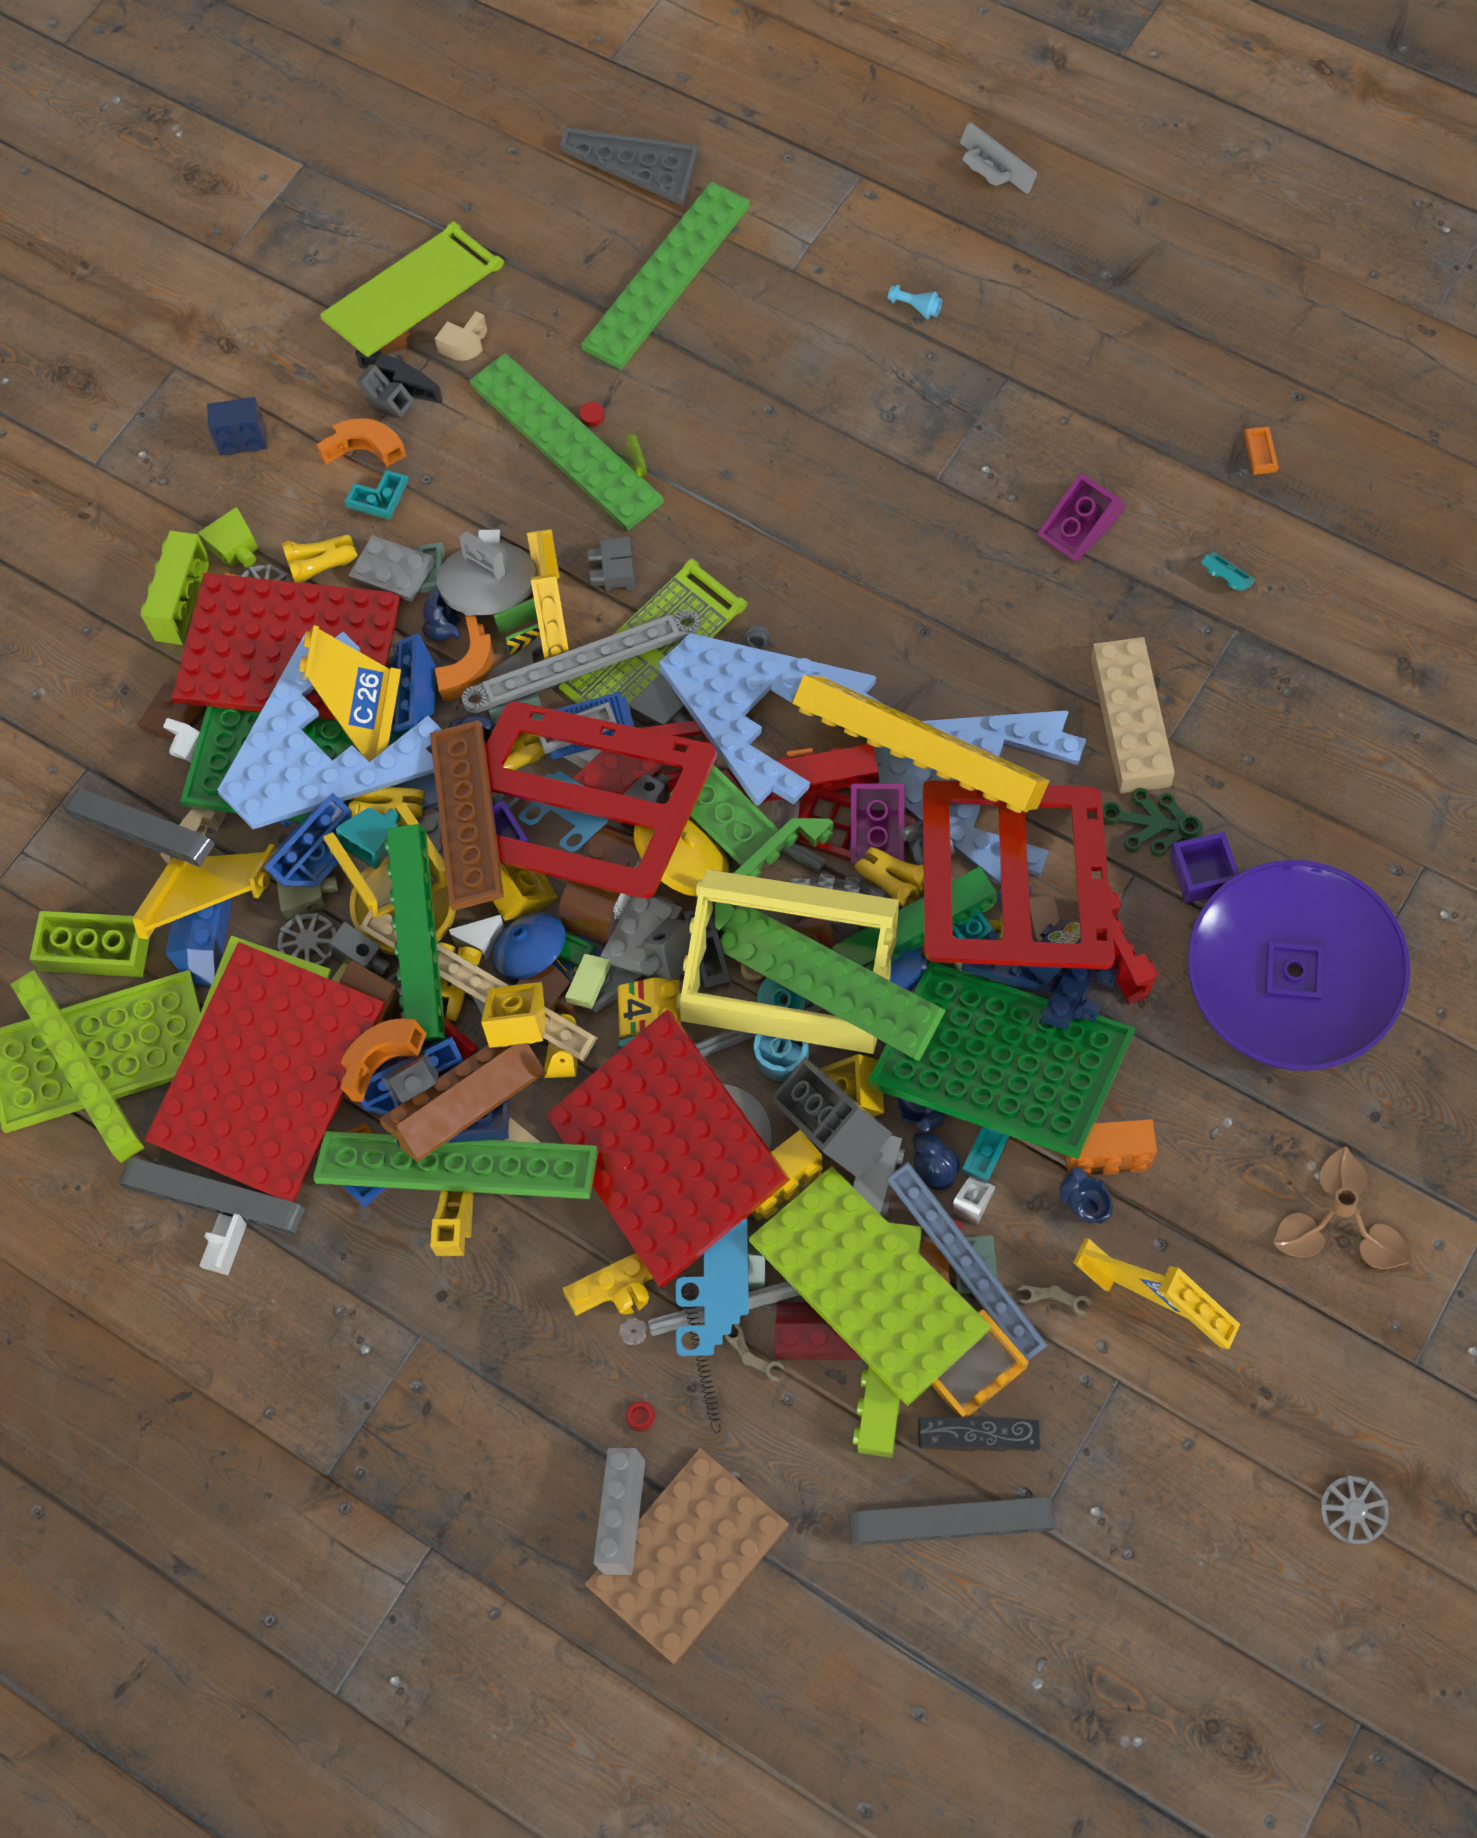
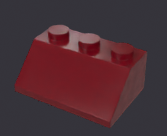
M776 1302V1360H862L809 1303Z

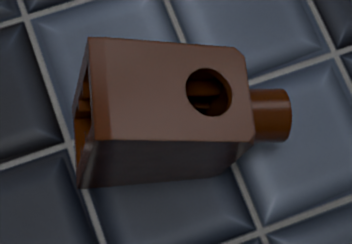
M553 964L532 977L520 979L516 984L541 982L544 1006L555 1013L560 1010L572 1016L578 1008V1005L567 1003L565 996L571 982Z

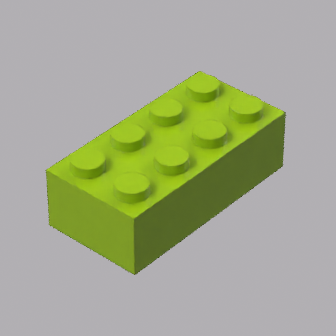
M170 530L167 540L163 541L162 555L160 561L156 562L155 576L153 582L149 583L146 603H143L141 607V617L155 641L179 645L184 644L193 617L203 574L207 573L210 559L198 534Z
M40 911L30 961L39 972L143 978L150 937L149 939L138 938L132 919L134 916Z

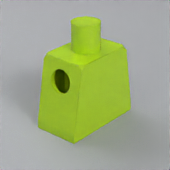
M237 507L198 532L204 547L227 566L233 567L241 562L244 567H250L255 563L256 557L253 553L257 551L258 546Z

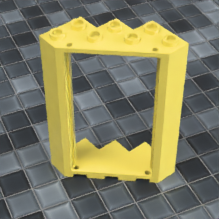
M706 869L703 880L699 879L697 882L696 895L698 899L695 917H692L690 922L691 940L689 952L685 956L683 963L685 976L682 993H679L677 999V1009L680 1010L681 1021L873 1054L878 1038L838 1016L697 993L700 986L699 966L706 950V926L713 911L712 902L880 928L873 972L890 980L891 958L897 941L899 900Z

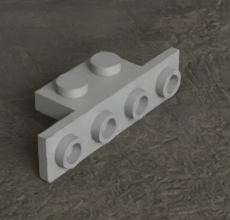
M973 123L967 124L960 143L970 151L965 153L963 161L973 171L984 176L990 184L997 186L1010 181L1026 194L1029 193L1037 172Z

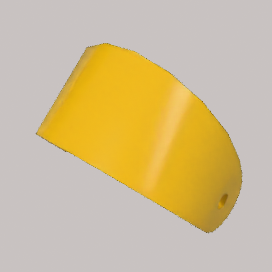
M560 1015L576 1025V1021L571 1015ZM549 1041L543 1077H576L578 1058Z

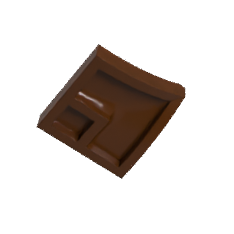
M164 683L137 724L145 731L174 740L175 734L163 727L166 719L169 718L182 722L193 728L206 712L207 706L173 703L172 694L174 687Z

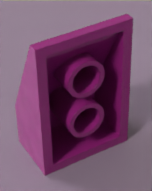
M1080 472L1037 535L1077 562L1114 524L1127 505L1114 494Z
M851 784V863H857L861 858L868 860L865 853L870 847L879 849L904 861V840L900 835V829L905 828V784Z

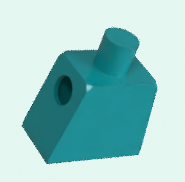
M366 808L336 828L337 839L345 851L376 870L389 854L385 848V837H388L387 828L398 827L396 824L400 821V816L391 808L383 815L372 808Z

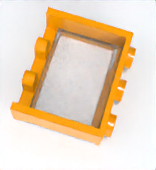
M984 1309L979 1314L991 1326L990 1331L931 1384L957 1417H969L1027 1369L1029 1363Z

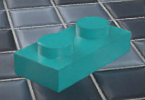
M1215 552L1207 554L1201 563L1207 567L1206 570L1216 577L1221 576L1228 581V586L1237 591L1251 588L1256 580Z
M982 1127L962 1168V1172L988 1183L1010 1136Z

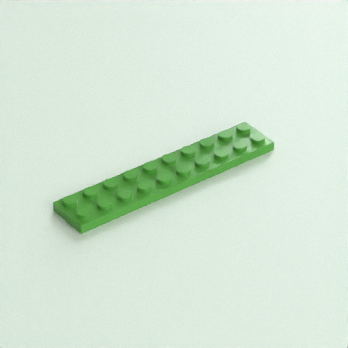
M710 182L581 343L582 350L622 370L749 209L750 200Z
M506 353L469 380L473 389L627 532L664 503L663 497Z
M738 906L720 940L724 954L920 1061L946 1011L754 908Z
M326 1131L313 1178L316 1184L590 1199L598 1150L597 1146L483 1140L445 1143L417 1162L398 1147L397 1138L393 1135Z

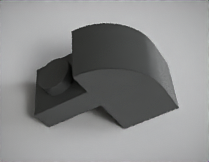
M369 365L356 381L367 395L365 400L377 411L389 417L401 418L415 401L401 383H390L376 365Z

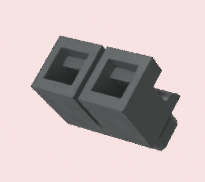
M630 536L600 541L601 547L588 549L589 565H603L602 569L590 570L591 586H605L606 592L611 591L614 587L636 590Z

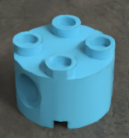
M757 1034L754 1041L757 1069L772 1081L785 1082L804 1058L809 1059V1045L806 1042Z

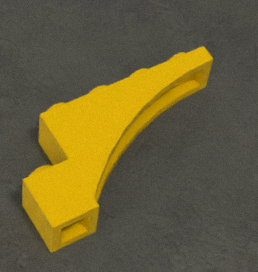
M441 1191L434 1219H432L430 1247L436 1256H464L465 1237H471L474 1192Z

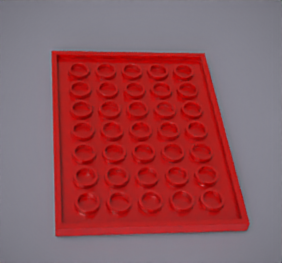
M204 573L172 694L173 703L261 712L306 631L310 632L314 625L319 626L318 629L334 638L344 632L360 648L362 654L387 667L401 597L394 592ZM315 689L305 696L318 710L319 716L317 718L336 720Z
M238 942L148 1131L145 1141L276 1198L295 1203L321 1147L324 1134L328 1131L345 1094L340 1087L347 1069L341 1064V1060L351 1044L361 1034L377 1024L385 1003Z
M667 1009L546 1114V1117L564 1144L597 1146L598 1154L592 1186L659 1287H665L791 1180L674 1014Z

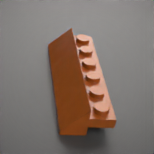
M528 1043L490 1048L488 1044L438 1078L435 1085L408 1101L401 1103L380 1118L381 1126L399 1140L400 1148L419 1162L491 1110H494L504 1101L544 1075L545 1071Z

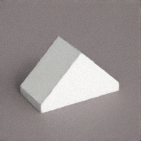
M501 915L449 929L454 945L458 947H471L482 951L481 958L487 960L505 927Z
M969 1176L954 1199L952 1214L978 1225L996 1187Z

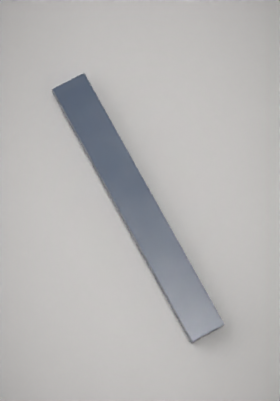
M907 1162L887 1177L886 1180L991 1319L1027 1360H1030L1047 1347V1343L910 1163Z

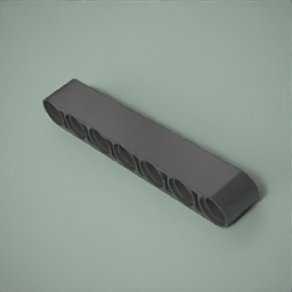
M82 788L76 789L63 809L69 816L78 821L197 867H201L215 845L212 840L201 833Z
M136 1158L128 1159L119 1181L120 1186L134 1192L216 1215L223 1214L233 1217L234 1214H239L248 1224L293 1236L297 1233L305 1211L303 1206L291 1201Z
M1028 1498L849 1513L852 1545L1033 1533L1055 1529L1051 1498Z

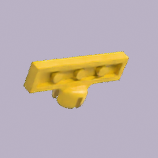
M634 1253L564 1287L563 1293L576 1316L609 1300L615 1303L621 1314L630 1315L634 1313L631 1308L633 1302L638 1310L647 1305L649 1294L644 1287V1283L653 1277L637 1253Z

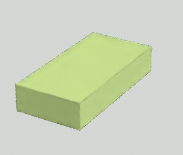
M584 954L565 996L567 1003L592 1009L610 969L609 959Z

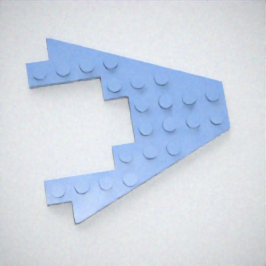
M344 632L335 637L360 652V648ZM303 636L220 784L218 793L252 829H256L310 812L331 793H334L341 801H345L434 773L433 755L429 752L432 748L430 733L442 729L427 716L370 762L353 746H350L332 761L301 730L319 716L318 710L305 698L315 688L309 680H302L303 672H299L301 657H306L307 647H303Z
M689 633L659 662V670L756 806H759L772 791L794 805L809 789L810 784L806 779L750 745L761 734L762 727L745 717V715L770 690L792 702L804 675H821L876 700L867 694L876 683L877 677L874 675Z
M1068 711L922 721L974 746L987 749L996 756H1000L1003 745L1006 744L1077 766L1079 765L1087 740L1063 732ZM874 746L880 783L874 784H905V811L917 821L923 822L922 791L925 782L930 780L959 781L953 778L950 780L941 778L936 775L937 770L929 767L927 769L920 768L912 764L913 759L904 757L902 759L889 753L890 748ZM950 804V836L953 840L955 851L976 868L980 866L985 875L1001 887L999 835L974 828L981 805ZM1027 844L1028 874L1041 877L1049 850Z

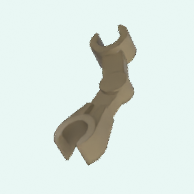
M1024 1285L1018 1288L1017 1293L1028 1292L1031 1296L1028 1300L1019 1301V1304L1022 1306L1032 1305L1042 1299H1057L1072 1307L1074 1314L1079 1317H1085L1086 1312L1078 1309V1303L1083 1302L1089 1307L1091 1306L1089 1298L1085 1296L1075 1297L1061 1290L1057 1285L1049 1288Z
M734 1324L739 1332L736 1338H731L728 1335L724 1336L726 1341L738 1351L743 1364L766 1373L770 1381L779 1382L780 1378L771 1375L770 1371L775 1367L785 1371L783 1364L777 1361L769 1363L750 1353L745 1343L742 1328L738 1324Z

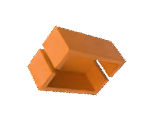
M1153 1119L1095 1123L1080 1158L1076 1159L1065 1155L1067 1174L1071 1173L1073 1167L1083 1169L1087 1176L1091 1175L1092 1172L1114 1175L1119 1173L1120 1170H1130L1132 1173L1147 1171V1169L1151 1168L1157 1153Z

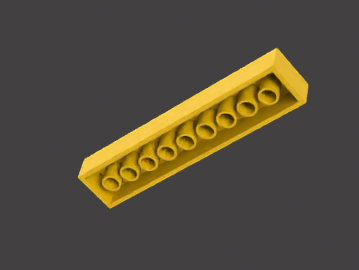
M804 675L792 704L800 707L799 712L812 717L813 715L822 717L821 722L832 727H836V725L844 727V732L857 738L858 736L868 738L867 743L872 746L890 748V754L902 759L904 757L913 759L912 764L920 768L927 769L929 767L937 770L936 775L941 778L959 780V786L970 791H974V789L984 792L983 797L994 802L998 800L1007 803L1006 807L1018 813L1038 809L1050 781L1045 777L821 675Z

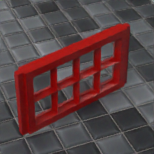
M834 791L803 796L795 818L825 819L812 813L819 798L834 802L828 819L833 822V826L847 830L841 847L826 842L824 844L819 842L814 847L800 833L796 842L804 847L851 862V851L847 850L851 839V823L850 826L834 821L840 805L851 808V797ZM905 815L906 828L912 822H916V819ZM904 841V851L907 845V841Z

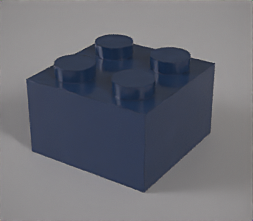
M255 397L207 404L208 428L220 455H234L235 453L257 452L268 449L266 424Z

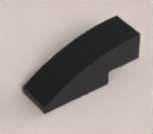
M696 909L683 912L684 920L688 921L689 928L692 917H695ZM712 914L706 926V950L699 966L705 989L731 982Z

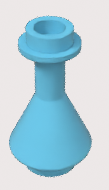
M897 284L896 286L892 285L888 293V299L891 300V303L894 304L896 300L909 303L927 320L931 316L937 317L942 306V298L938 297L936 291L913 295L901 291L900 285Z

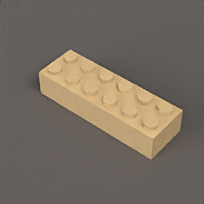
M1140 637L1093 644L1091 663L1119 794L1132 793L1138 788L1154 790L1171 787L1175 772L1145 638Z

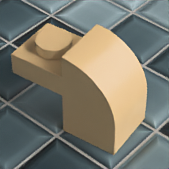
M476 311L464 328L447 321L435 337L438 353L458 361L469 360L479 355L483 350L480 339H483L487 332L484 315Z

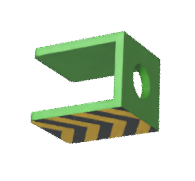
M534 598L494 615L499 634L534 619L538 622ZM538 624L505 638L510 656H513L534 639L540 637Z

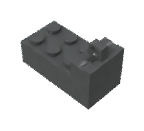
M807 1058L800 1062L770 1098L821 1151L855 1176L860 1173L870 1159L877 1163L882 1158L883 1153L879 1149L892 1134L879 1120L863 1109L825 1072Z

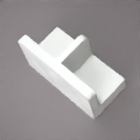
M167 718L163 727L175 734L169 750L170 754L191 763L200 732L188 724Z
M223 1214L218 1215L212 1233L206 1232L204 1236L208 1240V1244L199 1265L201 1268L224 1275L229 1274L247 1226V1222L241 1215L234 1214L233 1217Z

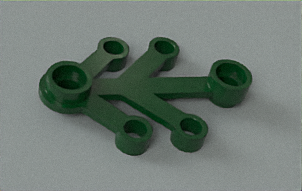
M1138 788L1134 791L1132 801L1135 805L1142 806L1149 815L1122 811L1121 806L1116 802H1107L1102 806L1103 822L1105 824L1114 825L1118 822L1147 826L1139 833L1129 835L1126 838L1124 846L1131 853L1137 852L1142 843L1163 830L1174 831L1164 839L1154 840L1151 845V853L1155 857H1162L1166 854L1167 848L1171 847L1173 843H1177L1182 839L1198 838L1203 831L1201 821L1196 816L1186 815L1177 805L1175 797L1171 793L1161 794L1158 805L1162 810H1169L1175 820L1166 819L1149 798L1148 791L1143 788ZM1141 794L1145 799L1140 800L1136 796ZM1168 799L1171 803L1164 804L1162 800ZM1112 813L1115 815V817L1109 818L1106 816V814ZM1185 827H1191L1194 831H1186ZM1135 841L1137 846H1130L1128 842ZM1160 845L1163 847V850L1158 851L1155 849V846Z

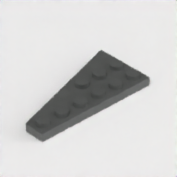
M565 127L560 143L561 152L682 206L685 204L699 153L698 146L567 127Z

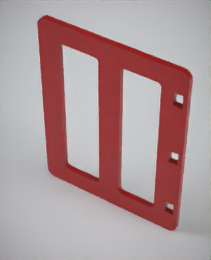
M517 701L508 703L503 709L485 745L491 793L504 794L655 831L639 866L636 868L496 835L500 863L642 899L652 897L659 886L716 760L717 752L715 747L705 742ZM533 713L544 715L542 721L531 719ZM603 729L615 731L613 736L602 734ZM521 733H527L683 768L669 801L666 804H660L504 768L503 766L518 736ZM675 745H682L688 748L686 752L674 750ZM440 835L439 842L443 847L442 835Z
M930 780L924 783L922 791L925 957L928 960L947 963L1108 969L1113 966L1115 951L1101 792L1097 788L1048 785L1038 806L1067 808L1071 810L1081 939L1080 943L1073 944L1035 942L1032 940L1025 812L1021 811V813L1010 810L1006 807L1007 803L1001 800L997 802L991 801L983 797L984 792L974 789V791L965 789L959 786L960 781ZM950 804L994 805L998 809L1002 940L957 939L953 937ZM1087 812H1095L1096 820L1087 819ZM1092 871H1100L1101 879L1092 878ZM1096 933H1105L1106 941L1097 940Z

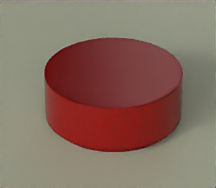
M597 402L585 403L580 409L582 423L590 427L600 425L604 420L603 407Z
M636 1401L628 1407L626 1420L633 1430L643 1432L653 1426L655 1412L649 1403Z

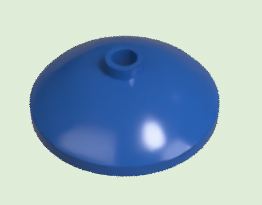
M547 912L529 913L511 922L501 932L493 949L492 959L497 971L508 979L519 980L532 977L545 970L558 957L564 946L566 933L562 922L555 915Z

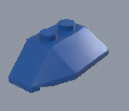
M418 634L398 641L396 645L397 651L388 669L396 668L401 670L391 726L392 730L397 733L417 725L425 717L435 712L436 666L421 636Z
M331 793L276 848L264 868L283 886L317 887L339 863L335 856L331 854L330 848L324 841L323 836L333 832L337 838L336 828L352 818V811L334 793Z
M232 898L171 921L165 954L179 972L190 970L195 986L211 987L222 960Z
M452 1036L425 1043L420 1050V1053L426 1050L439 1073L438 1078L463 1062ZM398 1056L376 1069L361 1102L364 1110L385 1115L399 1105V1102L394 1101L380 1076L413 1057Z

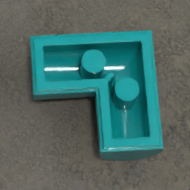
M385 470L377 489L354 483L344 502L345 506L349 509L391 520L409 483V478L406 475Z

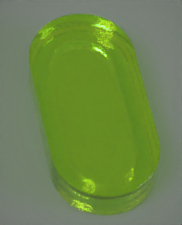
M634 433L625 435L635 471L638 477H644L647 475V469L637 436Z

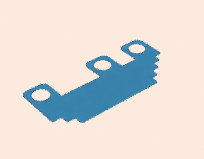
M558 771L555 775L547 774L545 776L583 786L561 771ZM499 794L494 802H500L504 794ZM515 797V799L512 802L506 803V805L508 806V808H510L520 798ZM532 802L519 814L520 820L528 825H534L546 813L552 810L575 825L559 842V845L569 852L577 851L608 822L606 818L538 802ZM539 807L541 813L537 818L532 820L526 818V813L531 808ZM571 835H582V840L576 846L567 845V839Z
M746 1218L704 1253V1277H681L676 1281V1303L681 1307L704 1306L705 1325L681 1326L677 1329L676 1351L681 1356L713 1355L714 1346L723 1343L722 1336L730 1335L732 1324H739L740 1316L749 1314ZM686 1283H694L699 1288V1295L693 1301H687L681 1295V1288ZM692 1331L698 1334L700 1343L696 1349L687 1350L682 1346L681 1339L686 1332Z

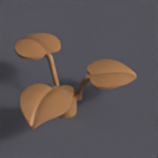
M1346 1146L1332 1154L1320 1171L1319 1183L1323 1191L1331 1195L1335 1194L1333 1207L1330 1208L1322 1222L1316 1226L1314 1219L1307 1214H1290L1279 1224L1273 1241L1275 1247L1287 1255L1300 1258L1311 1257L1318 1254L1325 1246V1238L1319 1231L1325 1227L1334 1214L1341 1217L1354 1215L1361 1235L1366 1238L1360 1243L1359 1252L1362 1259L1368 1265L1377 1269H1389L1408 1264L1411 1260L1410 1250L1405 1240L1392 1227L1385 1224H1375L1371 1227L1369 1234L1366 1232L1360 1216L1361 1211L1357 1208L1359 1200L1358 1194L1366 1188L1368 1177L1364 1167Z

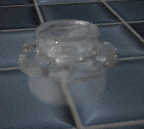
M630 1317L626 1319L624 1324H621L619 1334L628 1345L640 1344L646 1338L647 1326L644 1321H639L636 1317ZM631 1329H636V1332L632 1334Z

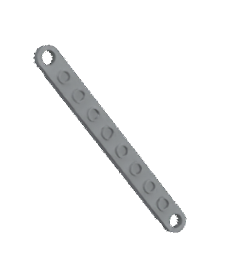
M682 610V612L677 614H670L492 678L477 686H470V688L463 692V706L471 713H479L684 639L689 633L696 634L700 628L699 616L693 610ZM684 619H690L694 622L689 628L687 626L685 628L680 623ZM474 695L482 698L479 704L476 703V705L471 702L469 703L468 699Z

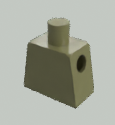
M337 876L324 878L317 887L283 886L277 881L280 910L286 922L290 921L297 914L315 913L325 909L327 906L325 894L339 891Z

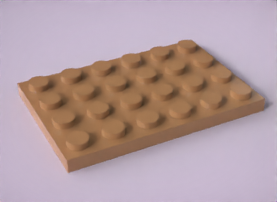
M700 1448L639 1519L632 1575H604L597 1569L585 1583V1586L675 1665L789 1527V1523Z

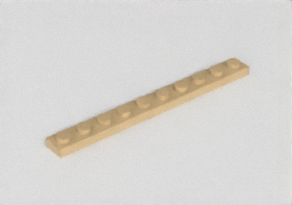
M369 911L360 929L394 948V944L397 942V932L393 929L392 916L386 913L373 919ZM437 943L440 976L477 999L486 1003L489 988L510 986ZM544 1006L546 1026L543 1038L581 1061H585L597 1037Z

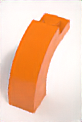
M350 419L332 426L335 434L324 438L316 444L325 465L345 453L357 449L373 452L379 457L386 468L407 456L403 442L398 435L387 425L371 419Z
M476 615L466 617L470 636V648L465 657L455 664L435 668L443 702L461 698L467 688L482 684L486 679V674L491 671L494 660L492 640L490 634L485 635L483 623L478 624Z
M393 1019L368 1029L351 1044L341 1060V1064L347 1069V1072L342 1079L340 1088L352 1101L362 1102L376 1069L393 1057H418L427 1033L415 1019Z

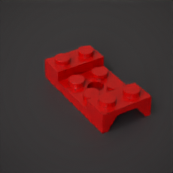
M1109 885L1115 960L1112 967L1118 969L1116 982L1129 1005L1148 997L1157 977V970L1154 963L1147 959L1145 953L1135 956L1132 943L1126 941L1123 935V926L1117 918L1121 907V900L1119 895L1113 892ZM1096 933L1097 940L1106 941L1105 933Z

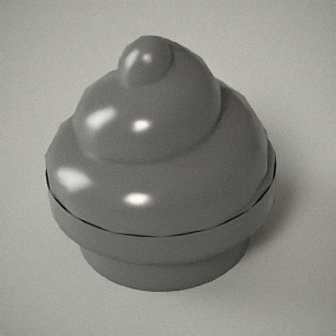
M753 625L747 629L745 640L749 647L763 649L770 642V633L765 626Z

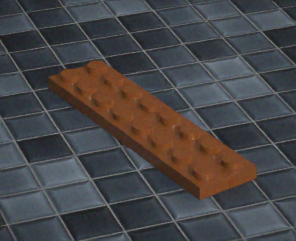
M480 720L430 733L449 906L454 911L504 898L483 726Z

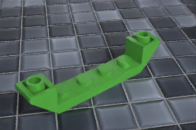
M792 818L733 874L759 877L761 874L760 869L767 863L769 865L773 864L779 858V852L785 846L790 847L798 840L799 833L814 847L819 842L824 844L833 834V822L830 819ZM715 902V929L718 935L721 936L736 910L730 904Z

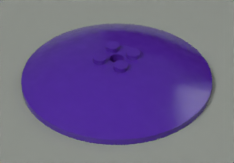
M1283 860L1250 868L1227 881L1212 895L1200 912L1191 934L1188 949V973L1192 992L1199 1009L1207 1022L1225 1042L1240 1053L1265 1065L1292 1071H1313L1332 1068L1350 1062L1373 1048L1387 1034L1401 1013L1406 1000L1410 981V958L1407 943L1397 919L1381 897L1369 886L1347 872L1329 865L1305 860ZM1297 965L1300 967L1302 975L1292 977L1289 975L1287 967Z

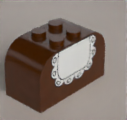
M607 824L590 838L582 853V856L631 868L638 867L642 860L635 845L634 835ZM568 880L561 897L559 916L565 930L606 946L632 896Z

